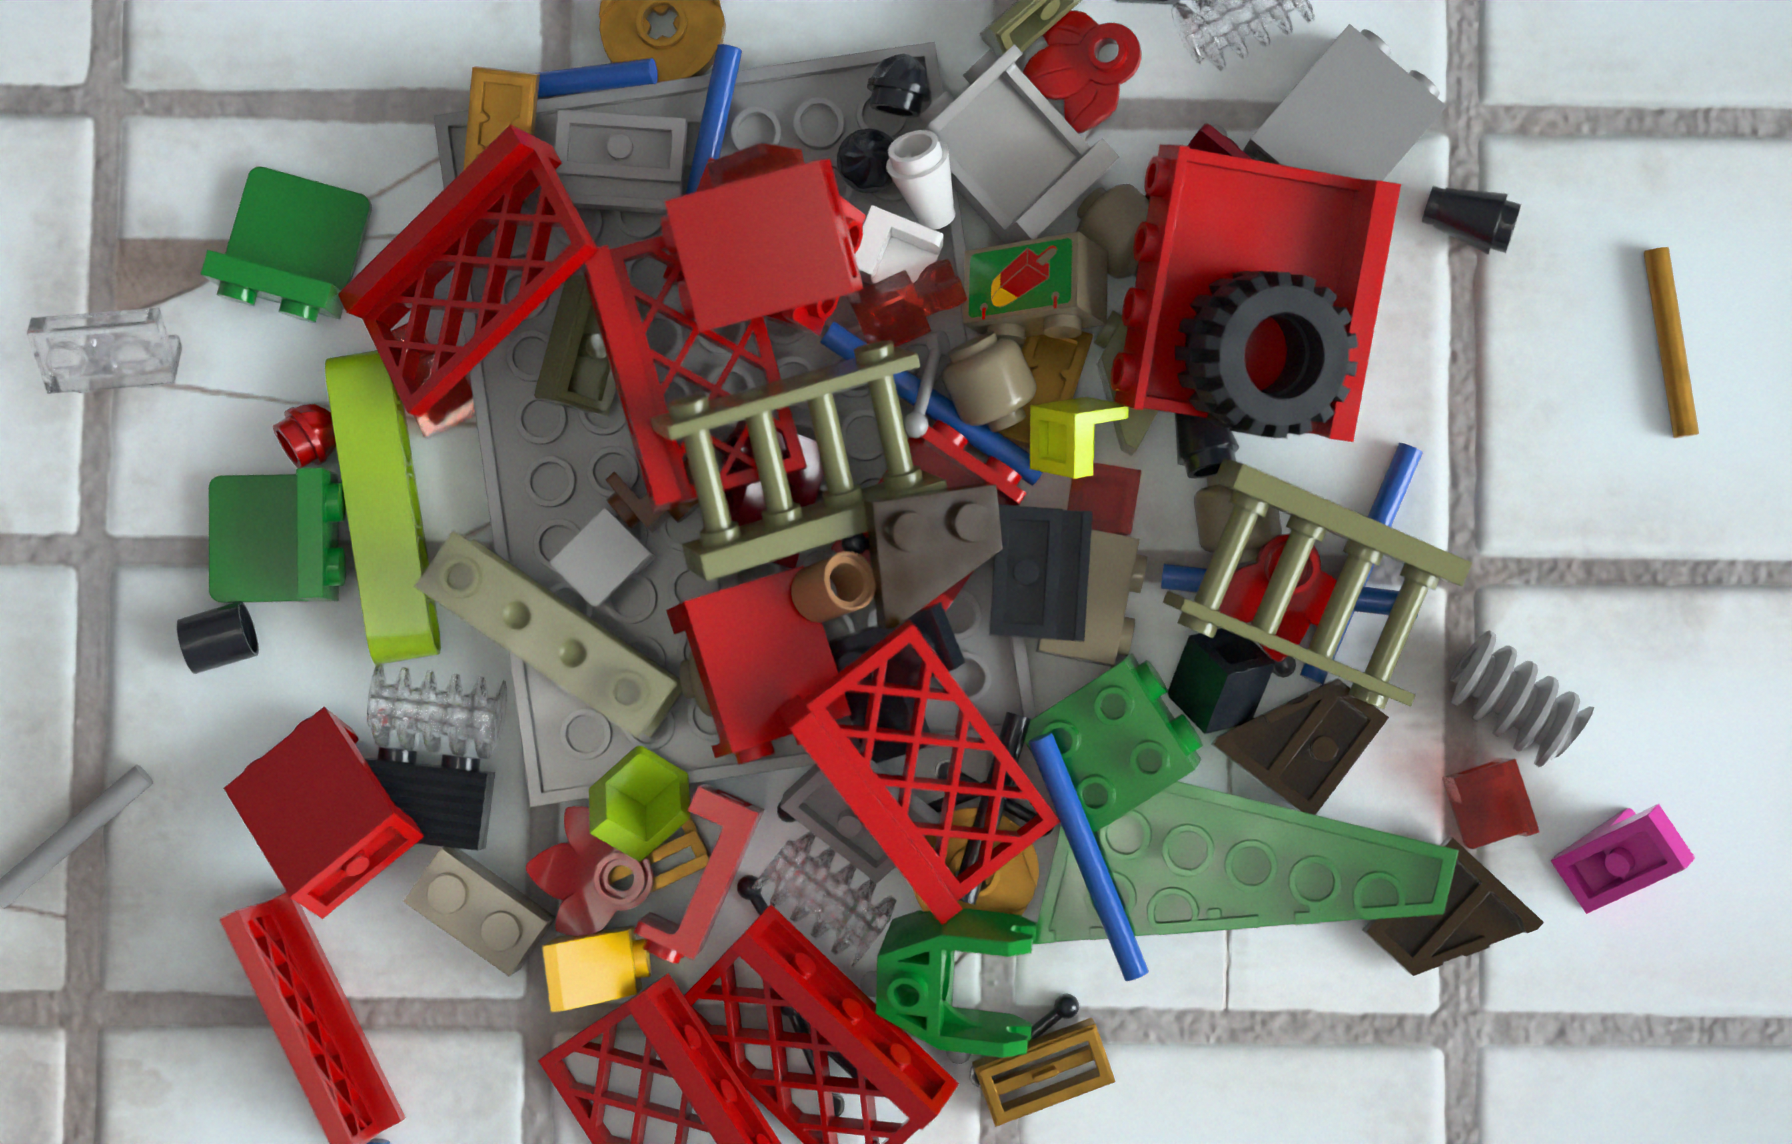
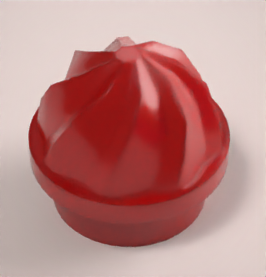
M316 404L301 405L296 408L291 407L284 412L285 419L273 425L275 436L286 455L297 468H303L312 462L318 466L326 462L336 447L331 412Z

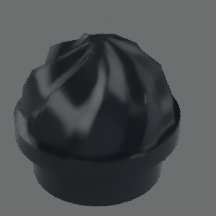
M898 54L882 60L867 83V89L872 91L870 107L886 114L916 118L920 116L922 102L930 100L931 91L928 89L926 69L920 62L908 54Z
M871 128L860 129L847 136L841 143L837 153V168L842 180L850 188L862 193H876L889 187L894 181L887 172L886 164L889 159L888 149L894 140L888 134Z

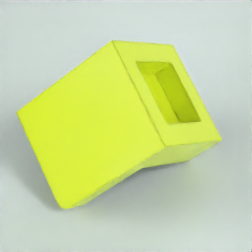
M1091 397L1030 405V469L1073 479L1092 476L1095 424L1127 419L1129 417V407Z

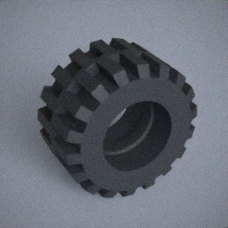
M1242 271L1232 273L1233 279L1219 278L1208 285L1212 295H1197L1189 305L1196 312L1194 319L1182 318L1178 332L1187 334L1185 346H1175V360L1185 361L1186 370L1177 374L1181 387L1195 390L1188 399L1192 406L1198 411L1209 412L1206 419L1217 426L1230 428V431L1268 438H1287L1288 433L1303 435L1313 430L1311 421L1325 423L1335 413L1329 404L1332 401H1345L1350 389L1342 384L1346 375H1356L1358 362L1349 361V349L1358 348L1356 333H1346L1344 325L1352 319L1346 307L1332 306L1337 295L1328 287L1315 286L1316 279L1306 275L1291 274L1290 272ZM1270 316L1283 331L1287 345V356L1279 377L1269 387L1259 391L1247 374L1244 353L1247 340L1253 329L1263 319Z

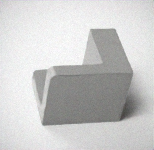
M604 507L549 563L591 605L600 606L633 572L639 575L656 556L611 511Z

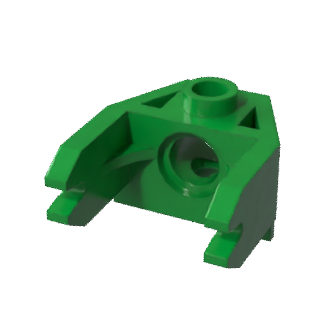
M962 908L960 912L943 925L940 924L931 911L918 910L892 919L877 955L876 1014L938 1050L1001 1058L1026 1054L1028 1040L1031 1039V1022L1009 1013L952 1007L954 951L1003 957L1029 954L1032 952L1033 940L1036 939L1037 923L1018 914Z

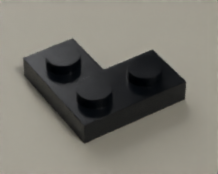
M941 602L924 607L907 619L914 624L948 671L955 670L965 663ZM903 623L896 628L884 629L876 624L829 641L828 643L838 673ZM910 643L887 660L885 683L911 685L918 682L922 659ZM874 671L862 680L872 681ZM847 690L845 696L852 714L849 715L853 725L865 726L870 693ZM882 694L876 727L910 731L915 697ZM924 717L922 732L931 733ZM874 739L871 760L877 764L905 755L907 742ZM920 744V745H919V750H920V749H924V748L927 747L928 745H927V744Z

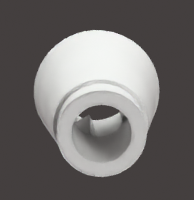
M916 130L898 137L891 143L888 149L887 172L920 225L933 230L947 226L954 220L956 215L948 147L938 140L935 133L928 130Z

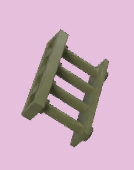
M892 341L872 342L855 348V358L710 401H708V397L705 394L683 397L668 404L669 413L650 418L653 431L670 440L683 437L705 528L699 532L701 538L682 544L687 568L705 581H709L866 532L865 500L947 488L945 479L921 470L920 466H913L893 374L920 367L918 354L895 346L893 347ZM868 382L888 471L882 475L884 482L861 489L859 484H853L832 392ZM807 400L828 490L822 493L823 501L800 507L799 503L792 502L771 410ZM745 418L767 509L761 512L762 520L739 526L738 522L731 521L709 429Z
M1223 458L1214 483L1233 491L1229 503L1233 504L1234 507L1194 601L1167 590L1163 603L1182 611L1177 623L1211 638H1214L1219 626L1353 682L1348 693L1349 695L1379 708L1385 709L1389 698L1411 707L1416 695L1390 684L1389 680L1428 589L1436 590L1439 580L1463 586L1472 562L1244 463ZM1269 507H1272L1290 515L1286 527L1291 529V532L1253 622L1249 625L1218 612V609L1258 515L1265 517ZM1326 532H1330L1347 540L1343 552L1347 553L1348 556L1309 648L1306 649L1275 635L1315 541L1322 542ZM1383 556H1386L1403 564L1399 576L1405 579L1365 672H1361L1332 658L1372 565L1379 566Z
M455 531L451 532L414 586L637 739L640 738L642 733L652 738L683 693L680 678L479 541L473 539L470 542Z

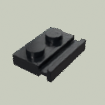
M998 505L1003 549L994 555L989 636L1084 642L1093 511Z

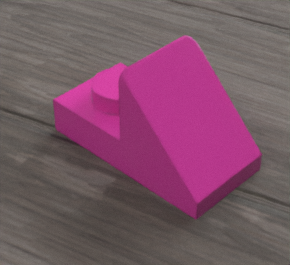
M1658 803L1637 814L1631 808L1619 812L1557 854L1551 860V863L1585 913L1588 914L1685 870L1693 862L1695 856Z

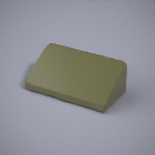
M1017 0L979 33L980 37L999 57L1006 53L1014 44L1023 52L1082 0Z
M571 275L563 286L534 396L547 402L608 417L616 385L584 275Z

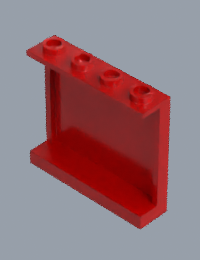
M1159 144L1158 156L1151 158L1145 175V192L1147 195H1150L1146 222L1143 221L1139 224L1134 238L1133 255L1134 259L1139 261L1135 287L1128 289L1123 301L1122 322L1124 326H1128L1123 352H1118L1115 356L1111 370V387L1113 391H1116L1115 403L1138 410L1147 408L1207 418L1209 412L1196 410L1188 400L1195 390L1181 387L1177 376L1178 373L1186 370L1185 361L1175 360V346H1185L1187 334L1178 332L1182 318L1194 319L1196 312L1189 305L1197 295H1212L1208 285L1219 278L1233 279L1232 273L1242 271L1290 272L1291 274L1306 275L1316 279L1315 286L1328 287L1337 295L1332 306L1346 307L1352 319L1344 325L1346 333H1356L1358 348L1349 349V361L1358 362L1356 375H1346L1342 384L1350 389V392L1344 402L1332 401L1329 404L1335 414L1325 423L1311 421L1313 430L1307 433L1329 439L1354 442L1401 184L1380 180L1358 179L1189 149L1188 146ZM1270 316L1263 319L1253 329L1247 340L1244 353L1247 374L1259 391L1269 387L1279 377L1287 356V345L1283 331Z

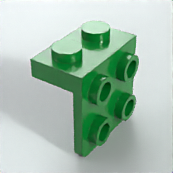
M255 167L248 174L226 253L222 254L207 250L201 275L219 286L216 295L231 301L255 306L256 299L259 297L280 303L279 313L303 321L316 323L318 314L340 320L344 306L338 293L353 278L372 212V204L365 195L266 167Z
M296 468V474L221 475L213 478L209 484V593L212 599L221 603H235L239 601L243 603L339 601V586H344L346 580V556L343 547H339L338 522L344 521L346 505L342 483H338V474L324 468Z
M1132 653L1117 662L1115 666H1111L1091 682L1031 719L1025 739V744L1031 751L1028 744L1029 740L1052 732L1093 833L1101 830L1196 770L1202 760L1196 750L1203 746L1196 730L1185 715L1181 714L1174 718L1161 698L1162 695L1168 692L1162 678L1148 660L1139 664Z

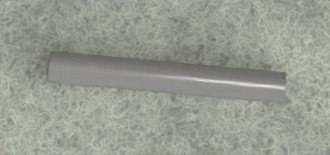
M135 765L0 879V906L6 908L149 788L153 781L146 771L139 765Z

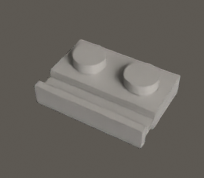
M558 109L555 151L562 164L555 171L575 208L668 214L664 201L682 196L687 120L686 118Z
M871 760L870 767L875 773L889 774ZM817 764L813 765L784 792L780 808L875 883L881 881L896 867ZM886 786L898 802L900 787ZM911 792L908 810L910 819L916 822L939 824L941 815Z

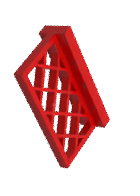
M509 125L338 293L346 313L362 318L408 414L421 418L598 250L555 171L562 162L553 146L513 125ZM540 185L541 192L536 215L520 214L523 201ZM498 226L491 257H477L479 243ZM517 226H533L526 260L510 259ZM552 228H563L571 244L553 261H545ZM474 268L488 269L481 302L466 301ZM454 269L447 300L433 299L436 285ZM507 271H523L518 294L508 304H500ZM431 309L445 311L437 344L423 343ZM411 310L404 341H396L391 329ZM464 312L479 313L474 336L464 346H456ZM420 354H433L435 356L430 378L418 388L415 377Z
M663 235L609 249L608 245L597 247L598 250L581 265L653 514L677 508L679 504L698 499L695 485H689L682 461L686 453L684 441L679 448L676 439L670 440L653 431L650 420L652 417L669 413L664 395L674 377L677 375L709 393L708 401L731 394L723 390L722 387L738 358L763 371L767 384L782 380L763 316L748 320L749 325L737 345L712 330L699 332L696 321L688 320L685 315L663 303L679 274L684 275L680 258L677 259L666 253L668 249ZM651 256L673 270L655 299L631 286L625 262ZM636 301L651 308L643 323ZM657 313L691 331L674 362L649 348L646 332ZM698 335L732 354L716 384L681 366ZM751 335L753 336L758 356L744 349ZM654 363L669 371L661 386ZM790 406L775 409L777 419L772 417L775 431L781 433L788 458L783 460L785 473L790 474L807 468ZM747 425L734 448L710 435L713 448L728 456L719 473L724 492L760 482L755 459L740 452L749 436ZM735 460L750 468L727 475Z
M910 620L903 623L804 700L798 694L778 709L779 714L791 732L941 925L962 910V907L957 902L1061 822ZM910 643L922 659L917 686L885 683L887 660ZM874 671L872 681L862 680ZM932 673L944 689L929 687ZM847 690L870 693L865 726L839 724L825 707ZM882 694L915 697L910 731L876 727ZM927 699L955 702L959 708L955 735L922 732ZM969 723L981 738L967 737ZM848 737L862 738L860 752ZM874 739L907 742L902 775L875 773L870 767ZM920 744L952 747L947 780L914 776ZM965 748L991 751L996 757L991 784L959 781ZM1006 772L1017 786L1004 785ZM886 786L900 787L898 802ZM912 789L945 792L939 824L916 822L910 819L908 810ZM957 793L989 796L983 828L951 825ZM1001 797L1026 799L1038 813V815L1017 831L996 829ZM923 835L937 836L935 850ZM949 837L981 840L978 861L955 877L945 864ZM994 841L1001 842L999 845L993 848Z
M287 892L267 902L238 909L220 918L219 920L329 1144H366L380 1132L403 1121L406 1117L302 906L291 899Z
M771 904L684 995L691 1007L698 999L724 1001L727 1026L711 1025L693 1007L692 1009L743 1086L803 1144H838L837 1133L862 1135L865 1137V1144H880L879 1137L886 1138L881 1144H904L917 1130L920 1129L922 1131L938 1116L959 1085L902 1028L877 1015L876 1004ZM738 957L746 962L762 978L763 989L737 987L734 962ZM721 977V985H713ZM739 1002L765 1005L768 1030L742 1027ZM781 1006L793 1007L810 1024L811 1034L783 1031ZM744 1043L770 1046L773 1070L757 1069L746 1058ZM785 1047L813 1050L815 1074L788 1072ZM827 1051L840 1052L857 1068L858 1078L830 1076ZM790 1088L817 1091L820 1115L803 1113L792 1102ZM832 1092L860 1095L862 1119L835 1116ZM875 1097L888 1098L908 1119L903 1123L877 1121Z
M669 973L538 1060L592 1144H643L647 1116L677 1124L674 1144H687L689 1127L710 1133L716 1144H782ZM629 1015H632L646 1036L644 1056L614 1048L617 1024ZM603 1033L602 1044L591 1042V1040ZM573 1052L599 1058L595 1087L577 1082L562 1059ZM612 1062L641 1069L637 1098L608 1090ZM654 1073L675 1080L682 1091L680 1110L650 1102ZM605 1105L635 1112L631 1140L611 1135L603 1122ZM692 1107L697 1114L692 1113Z

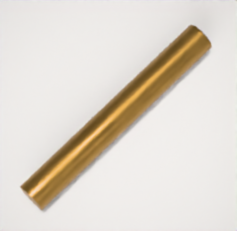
M1669 247L1646 250L1643 254L1673 438L1698 435L1699 428Z

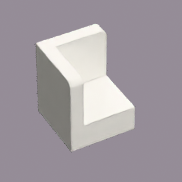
M871 205L863 225L862 241L858 251L855 253L861 281L913 302L920 301L942 249L944 235Z

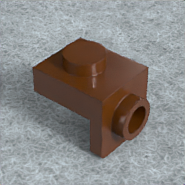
M687 458L683 464L689 485H693L694 481ZM615 471L605 479L615 491L606 501L631 529L642 521L653 533L671 516L677 523H680L700 507L697 499L679 504L677 508L653 514L647 494L639 499Z

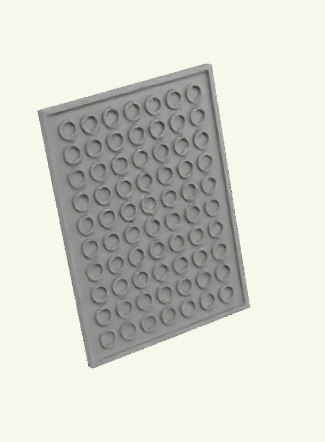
M935 42L738 70L719 160L731 163L749 177H755L820 159H830L839 196L855 206L866 217L871 205L919 224L918 219L894 182L886 189L876 193H862L850 188L842 180L838 172L837 153L844 139L860 129H877L888 134L893 140H896L908 132L924 130L927 127L919 117H900L872 109L870 107L872 91L867 89V83L882 60L903 53L912 56L926 69L928 89L931 91L930 100L922 102L921 115L943 94ZM711 75L540 99L537 101L534 136L551 144L555 149L558 109L686 118L688 127L682 196H684ZM468 110L433 115L444 189L464 168ZM540 185L529 195L528 202L522 204L520 214L536 215L541 192ZM953 186L952 191L956 215L950 224L935 230L944 235L943 246L920 301L913 302L862 281L863 289L839 296L836 309L826 319L820 336L764 319L781 379L846 361L819 343L833 321L867 344L888 340L892 341L893 347L917 353L922 361L921 370L914 376L922 380L929 355L926 345V338L929 333L940 330L944 331L950 341V350L979 336V333L963 325L964 255L966 245L958 192ZM576 208L597 247L608 245L609 249L663 235L661 217L668 215ZM498 226L479 243L477 257H491ZM517 226L510 259L526 260L533 226ZM552 228L545 261H553L571 244L563 228ZM651 256L625 262L631 286L656 299L666 282L663 275L667 265ZM581 266L572 275H583ZM473 269L466 301L481 302L488 269ZM507 271L500 304H508L518 294L523 271ZM563 282L469 372L494 551L680 678V663L683 660H689L691 648L686 632L673 634L666 612L667 609L689 599L783 572L791 568L766 562L705 581L687 568L682 544L701 538L699 532L705 526L700 507L680 523H677L671 516L652 533L642 521L631 529L606 500L615 491L605 479L614 471L639 499L647 494L617 389L615 390L608 417L547 402L534 396L565 283ZM673 284L663 303L685 315L680 302L678 287ZM639 302L638 310L643 323L651 308ZM464 312L462 323L465 344L474 336L479 313ZM657 313L646 332V338L650 349L674 362L691 331ZM745 320L710 330L738 345L749 322ZM698 335L681 366L716 384L732 354ZM751 335L744 349L758 356L754 339ZM946 355L941 356L933 388L951 400L941 377L944 368L951 362L949 356ZM738 358L722 389L734 394L767 383L763 371ZM654 363L661 386L669 371ZM676 375L666 391L664 399L669 412L668 404L674 400L698 394H705L709 397L710 394ZM867 384L833 395L853 484H859L861 489L878 484L882 475L887 471L872 399ZM898 396L904 420L906 415L912 413L914 406ZM795 404L789 405L797 433L816 440L810 412L800 410ZM771 410L772 417L777 419L775 411ZM925 414L928 426L932 427L935 420ZM738 421L709 429V434L725 443L728 436L735 430ZM683 437L676 439L679 448L683 443ZM969 443L963 449L984 464L989 458ZM713 448L720 473L724 466L722 463V453ZM687 453L682 458L683 462L688 458ZM824 475L815 503L823 501L822 493L828 490ZM605 507L656 558L639 575L633 572L600 606H593L549 562ZM834 542L800 552L796 567L803 565L806 567L835 555L830 549ZM993 556L974 570L946 611V615L965 660L964 664L955 670L949 671V673L999 738L1006 712L1033 719L1036 717L1025 638L989 636ZM830 579L831 589L833 593L837 596L835 584ZM874 596L864 608L823 622L828 642L876 625ZM509 651L530 807L588 799L589 788L633 748L639 745L646 747L687 772L689 783L816 764L802 745L797 746L793 734L772 740L775 750L774 754L744 764H737L734 753L715 758L711 746L719 744L720 740L713 717H709L701 711L695 698L687 699L683 693L654 736L650 738L642 733L640 738L637 739ZM935 676L931 677L929 687L944 689ZM927 699L924 717L931 733L955 735L959 708L954 701ZM849 716L835 720L839 724L853 725ZM969 723L967 737L981 738ZM848 737L854 746L861 750L859 739L857 737ZM928 745V746L925 747L924 749H926V748H932V747H939V746H937V745Z

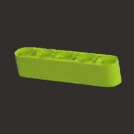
M377 350L327 358L325 361L327 391L370 656L373 663L379 665L439 655L441 652V638L435 600L414 587L429 566V559L404 405Z

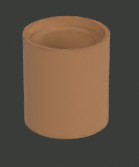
M841 552L802 568L793 579L791 594L796 609L803 617L812 622L823 623L867 606L874 596L876 583L871 566L862 556L853 552ZM830 579L835 584L837 596L833 593L831 589Z

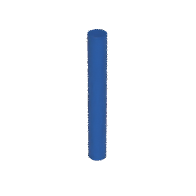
M717 45L685 195L696 192L709 157L719 160L742 50L735 46Z
M653 58L535 73L540 74L538 98L656 84L658 80L657 66Z

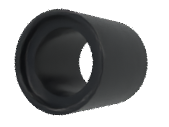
M242 601L177 620L176 627L179 645L185 662L193 674L258 656L259 645L250 613Z

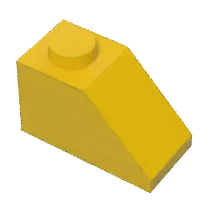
M634 925L603 929L595 934L581 936L560 935L542 946L551 1012L633 996L643 989L641 978L651 977L650 953L643 949L646 939L636 940V934L633 933L635 930Z

